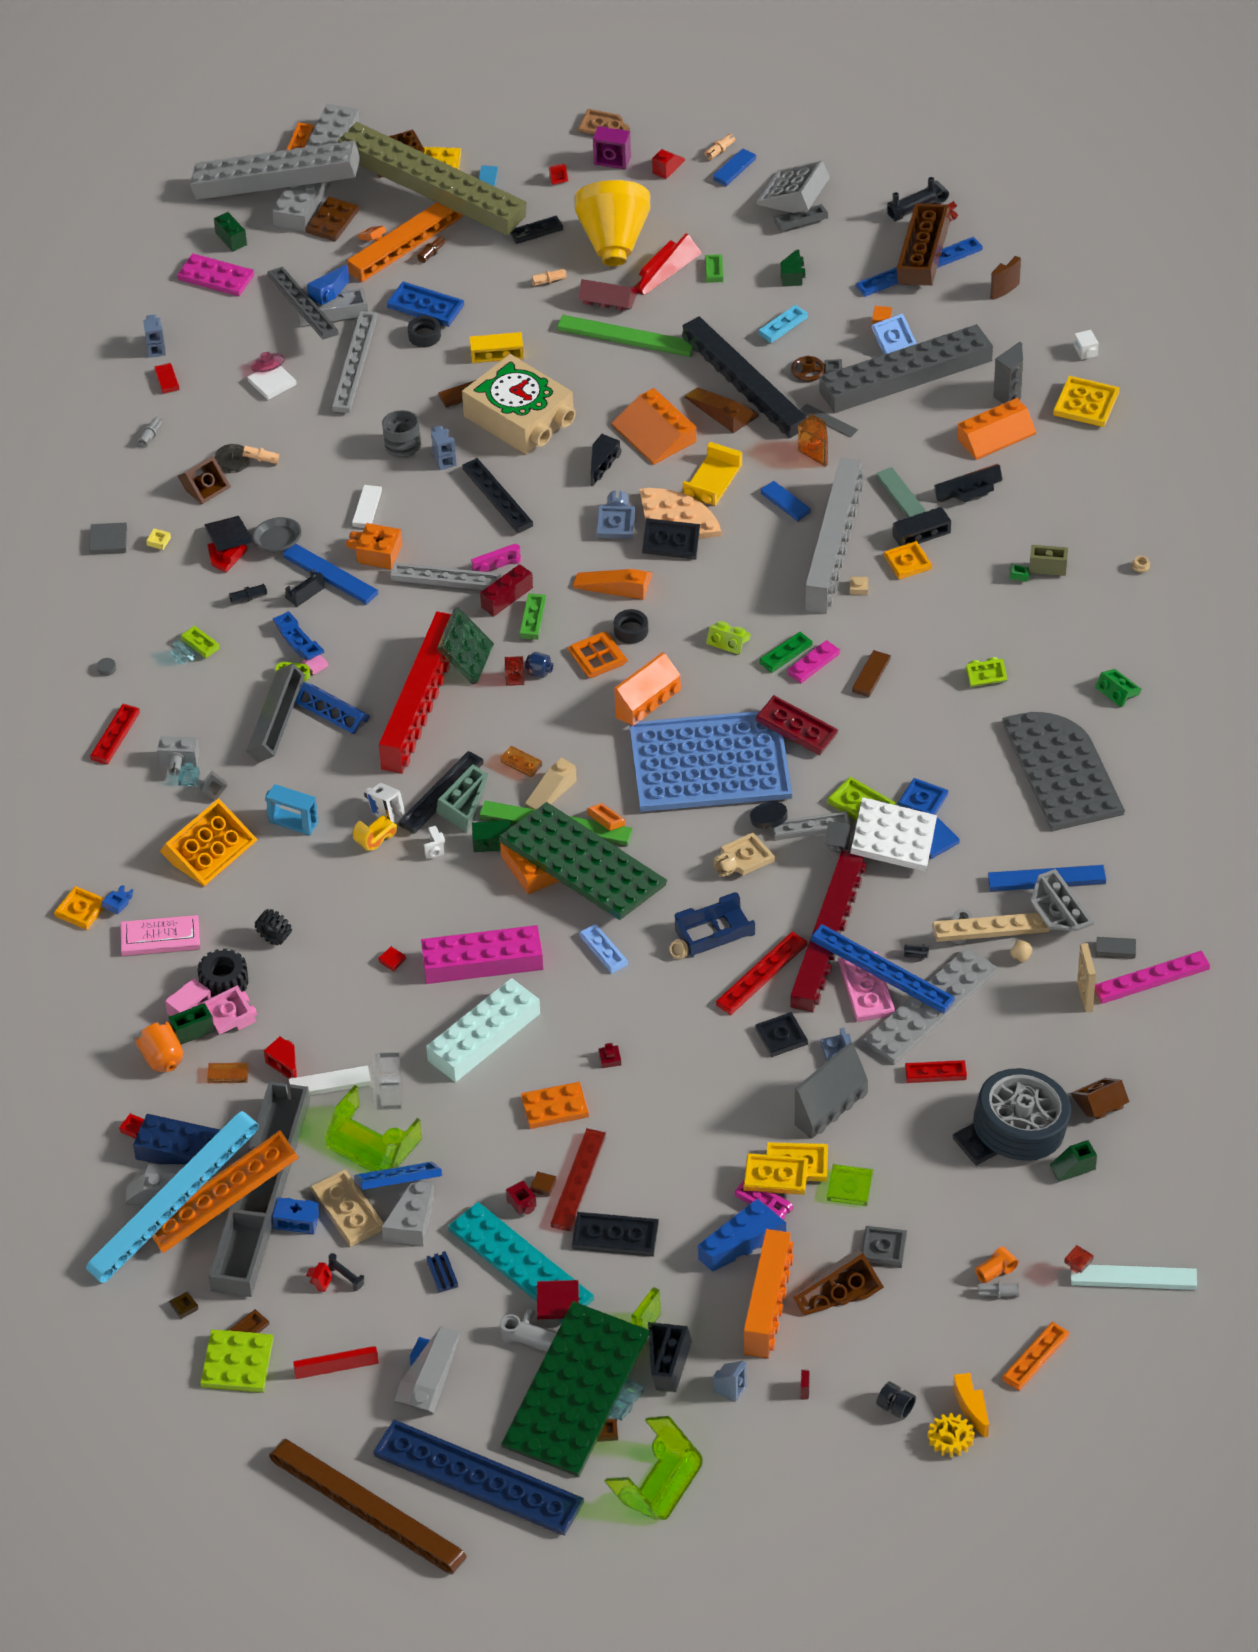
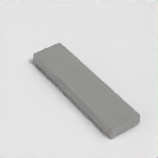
M846 811L788 819L780 826L772 828L775 840L825 834L828 821L845 823L850 827L851 825Z

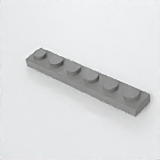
M395 562L390 575L392 581L484 590L502 577L500 573Z

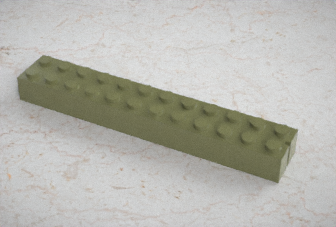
M356 122L348 129V132H345L338 139V143L355 141L360 154L359 166L507 236L526 217V201L359 122Z

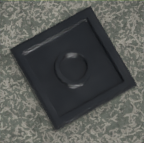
M792 1012L755 1024V1029L771 1057L808 1045V1039Z

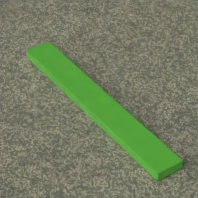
M562 315L557 325L558 331L688 357L691 356L694 349L683 338L568 315Z
M485 800L480 812V819L490 821L510 820V824L515 825L535 810ZM570 816L608 842L628 846L632 835L631 827L622 826L610 831L597 821Z

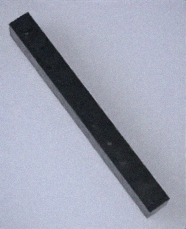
M700 316L683 324L682 337L684 341L688 342L696 352H699L717 372H720L728 382L733 384L737 391L742 393L750 403H753L759 412L763 413L771 423H774L783 434L792 438L806 430L807 416Z

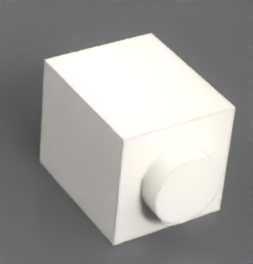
M1092 330L1075 333L1074 347L1081 360L1098 356L1099 343Z

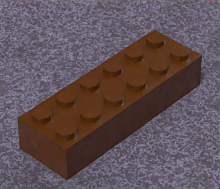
M915 203L897 265L898 284L933 285L950 223L949 205Z

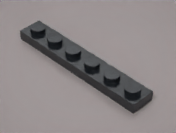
M478 458L462 464L463 471L517 533L533 527V521Z
M467 751L399 820V826L415 834L436 813L438 799L472 764L480 768L484 764L483 758Z

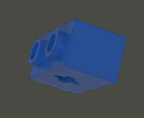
M278 1197L272 1217L274 1229L314 1234L320 1215L318 1202Z

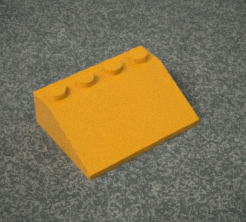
M218 798L166 842L160 852L177 869L202 886H206L258 839Z

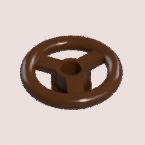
M803 356L792 363L791 372L795 378L801 381H816L819 379V376L825 374V364L817 357ZM799 363H801L802 365V371L800 373L796 371V367ZM819 372L814 376H806L808 373Z

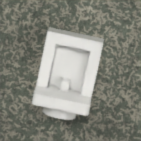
M436 826L429 827L430 843L424 845L426 859L444 855L443 843H445L443 833H439Z

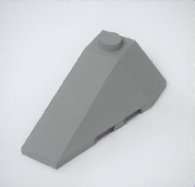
M440 1326L402 1378L394 1400L395 1402L435 1413L461 1334L460 1332Z

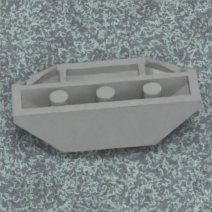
M1056 869L1038 875L1030 903L1049 930L1079 931L1094 925L1092 918Z
M148 1164L127 1185L125 1205H146L186 1164Z

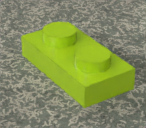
M195 625L181 635L182 641L204 658H208L220 649L219 643Z

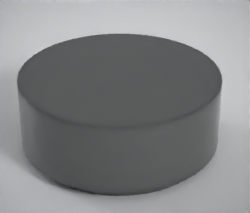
M111 658L99 660L97 663L98 672L104 676L112 675L116 671L115 661Z

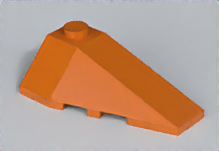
M639 569L580 572L576 575L573 588L644 600L653 573Z

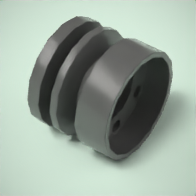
M398 410L387 414L383 418L382 429L385 450L388 454L395 457H407L420 450L422 444L419 420L415 413L407 410Z

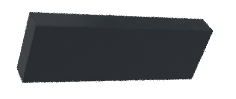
M556 215L516 227L510 235L514 242L519 244L562 231L563 225Z

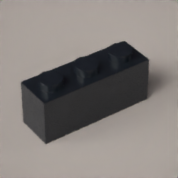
M941 506L894 522L892 536L899 546L915 541L920 544L950 534L951 519Z

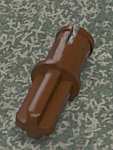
M439 236L432 243H428L426 248L417 255L418 260L425 263L431 256L436 255L437 250L446 243L445 239Z

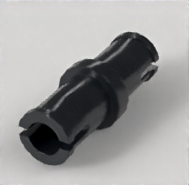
M264 583L250 588L247 586L243 590L229 593V599L232 604L244 600L251 601L252 598L267 595V588Z

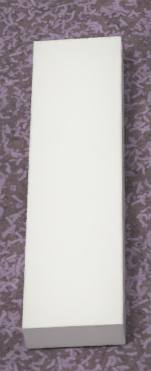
M367 1065L289 1079V1084L307 1086L309 1088V1096L370 1086L371 1078Z

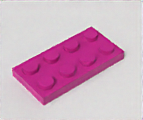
M192 253L177 274L178 280L240 296L253 278L254 270Z

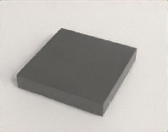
M127 523L91 524L90 554L126 553Z
M866 1226L862 1252L871 1265L902 1268L907 1230Z

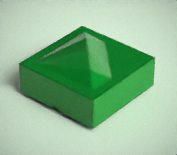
M1011 563L1009 579L1027 582L1029 567Z

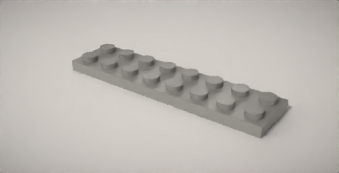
M966 947L928 981L930 984L955 997L954 1003L945 1014L911 996L864 1039V1044L895 1065L997 973V966Z

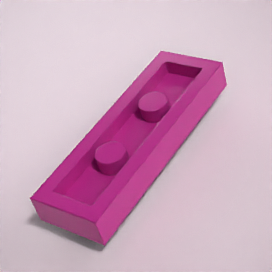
M826 640L788 669V675L803 683L840 655V649Z

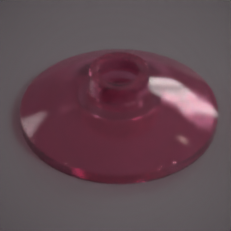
M264 352L252 361L251 369L254 372H268L280 367L284 363L285 358L280 353Z

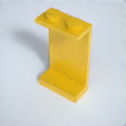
M709 442L707 445V457L690 482L683 481V494L706 504L716 506L742 466V452Z

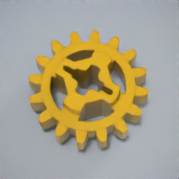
M950 1413L949 1417L941 1414V1420L934 1418V1424L929 1425V1445H934L935 1452L941 1450V1456H944L946 1453H949L950 1458L953 1457V1453L961 1456L962 1450L967 1453L968 1447L973 1446L975 1435L973 1425H968L967 1418L961 1420L960 1414L956 1418L953 1417V1413Z

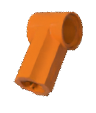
M1003 1246L998 1248L990 1259L977 1266L975 1273L982 1283H988L1002 1273L1009 1274L1014 1271L1019 1261Z

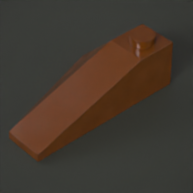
M699 387L685 395V399L732 433H735L759 417V413L748 405Z
M856 1249L796 1294L793 1299L802 1314L808 1315L830 1307L842 1306L849 1302L867 1299L883 1289L884 1286L864 1253Z

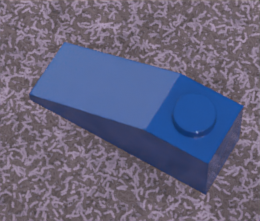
M344 265L307 283L308 296L312 301L324 305L334 300L350 281L348 265Z

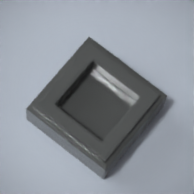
M842 359L824 360L825 374L843 368Z

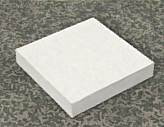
M277 362L248 376V382L267 400L297 385L296 380Z

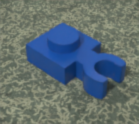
M121 885L118 893L112 891L102 901L101 907L118 915L133 897V889L125 892V886Z

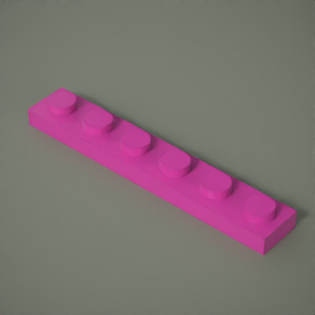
M1201 950L1095 984L1094 992L1101 1004L1207 971L1210 969V964Z

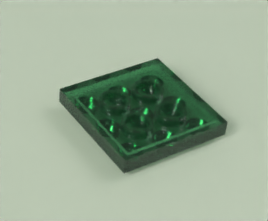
M458 607L453 609L437 649L473 685L478 683L494 643Z

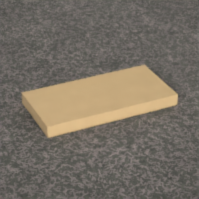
M346 1169L310 1186L311 1193L350 1247L382 1232L384 1222Z

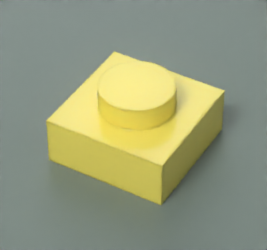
M153 529L146 540L147 546L164 550L171 539V534L166 531Z

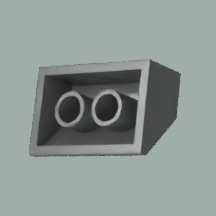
M1018 342L995 358L993 397L1003 404L1016 398L1021 399L1023 372L1022 342Z

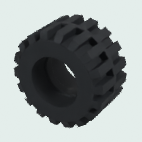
M224 948L220 951L216 949L213 953L211 951L207 953V957L203 956L201 958L202 962H199L197 968L199 982L210 990L211 998L237 985L241 992L246 991L249 983L247 963L239 952L235 953V950L232 949L230 951Z

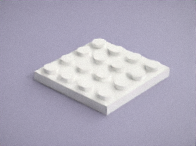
M862 797L850 854L926 872L937 815Z

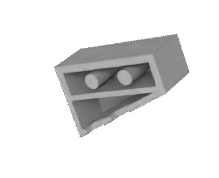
M417 1180L410 1183L382 1226L383 1242L424 1246L434 1201L433 1182Z

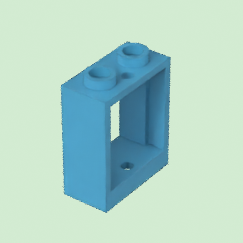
M274 784L271 790L267 791L265 801L267 802L266 812L269 822L311 835L318 824L316 797ZM280 805L301 811V815L282 809Z

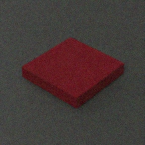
M579 1280L537 1281V1320L564 1319L572 1301L579 1303Z

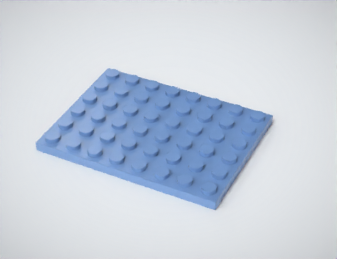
M760 711L639 721L634 726L629 724L640 812L792 799L783 736L755 721Z

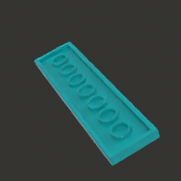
M479 1202L475 1203L448 1225L449 1231L536 1302L537 1281L575 1280ZM579 1283V1303L587 1306L594 1300V1295Z

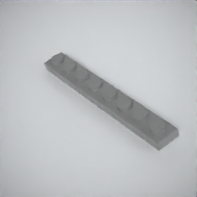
M363 311L359 313L332 405L333 412L350 413L377 322V313Z

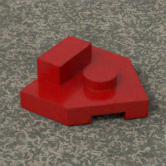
M213 543L207 544L211 566L226 573L247 552L246 545L217 551Z

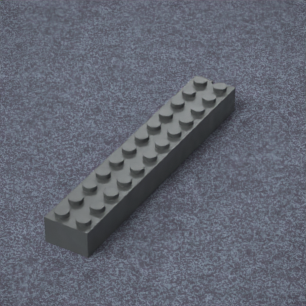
M269 1081L257 1119L259 1127L251 1138L247 1153L278 1131L282 1132L293 1150H296L310 1103L309 1088L307 1086L291 1084L290 1100L286 1083ZM291 1164L230 1206L209 1275L211 1291L252 1297L273 1227L272 1217L278 1197H282Z

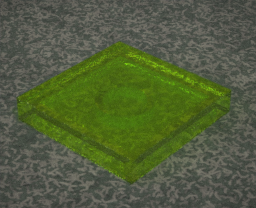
M833 1164L827 1201L867 1206L873 1169Z
M653 1287L632 1314L631 1321L633 1324L648 1329V1322L655 1323L661 1315L659 1289Z

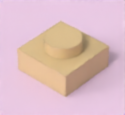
M850 576V595H868V577Z

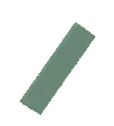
M893 467L876 473V478L907 518L926 512Z

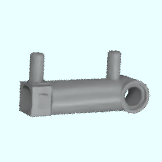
M527 1309L521 1321L518 1316L513 1314L505 1315L500 1320L501 1339L506 1343L519 1342L547 1352L556 1333L529 1324L534 1315V1311L531 1309Z

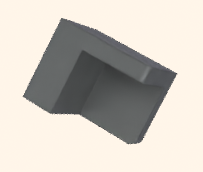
M211 771L201 783L200 789L216 801L227 787V782Z

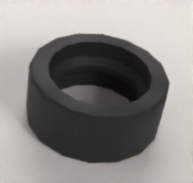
M425 315L418 316L408 324V338L413 345L417 347H431L440 340L441 328L436 318ZM423 328L433 330V332L425 335L415 333Z
M635 609L619 612L613 621L615 637L619 641L628 644L643 641L649 632L647 616ZM628 622L641 625L639 629L632 631L621 628L623 624Z

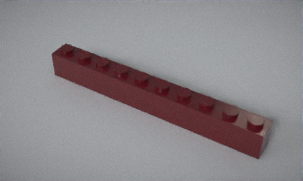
M841 851L813 933L821 924L839 934L845 932L847 925L846 917L851 915V903L856 901V889H860L862 883L861 874H865L867 863H864L863 856L850 854V851ZM809 941L790 995V1008L814 1012L815 1006L820 1004V992L825 990V977L830 975L832 967L830 963L835 961L836 954Z

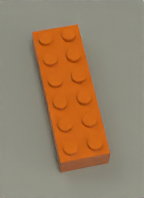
M766 1229L744 1327V1355L769 1359L770 1350L774 1351L776 1338L774 1337L775 1333L778 1334L780 1322L778 1319L779 1316H782V1300H785L787 1287L785 1286L786 1283H789L791 1272L789 1268L793 1265L794 1241H791L790 1232Z

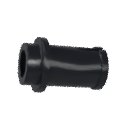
M905 944L904 957H921L924 960V958H928L929 946H925V944L922 946Z

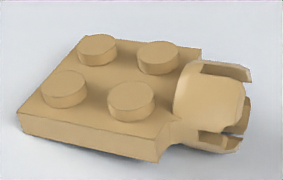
M752 832L721 846V854L714 857L713 866L715 871L720 873V877L729 876L734 872H739L744 876L774 862L775 856Z

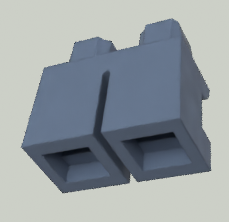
M155 314L147 315L143 323L149 358L165 356L161 319L157 318Z
M442 426L433 427L431 432L432 450L439 470L457 466L455 441L453 437H449L448 428L443 429Z

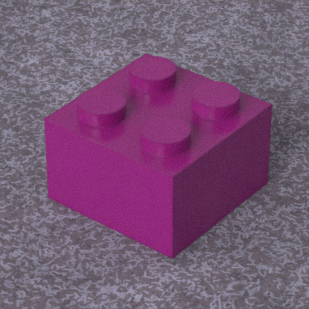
M598 126L593 137L594 165L626 170L631 158L630 131Z

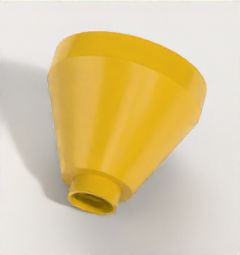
M623 180L599 181L580 188L574 196L575 213L597 255L602 258L604 265H624L627 261L626 257L632 253L650 212V192L640 184Z

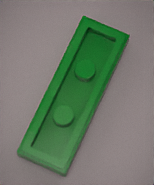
M798 632L761 657L759 664L773 673L813 646V641L803 633Z

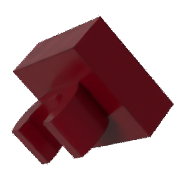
M613 1043L604 1044L605 1047L598 1048L602 1068L622 1066L618 1045L613 1046Z

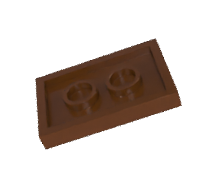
M328 197L305 227L306 233L336 242L358 213L359 205Z

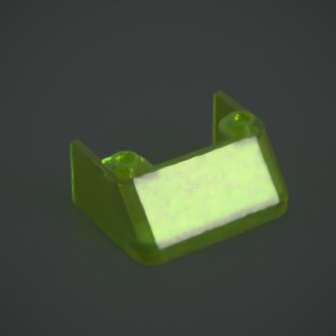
M354 1085L335 1107L325 1135L326 1147L370 1172L399 1167L422 1140L421 1120L417 1118L406 1131L400 1128H390L381 1135L351 1119L355 1115V1111L360 1107L358 1086Z
M670 1416L647 1417L645 1422L657 1435L652 1442V1452L658 1461L640 1488L629 1477L606 1478L604 1482L625 1506L655 1520H666L701 1469L703 1458L701 1453Z

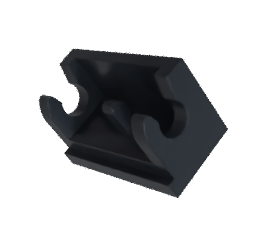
M312 569L310 577L291 591L290 586L285 588V598L296 607L300 606L324 589L323 574L319 572L316 576L315 569Z

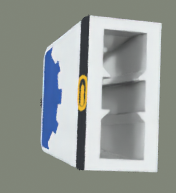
M379 783L374 788L366 789L364 797L369 801L371 812L378 818L384 815L396 825L399 824V820L405 815L400 791L383 783Z

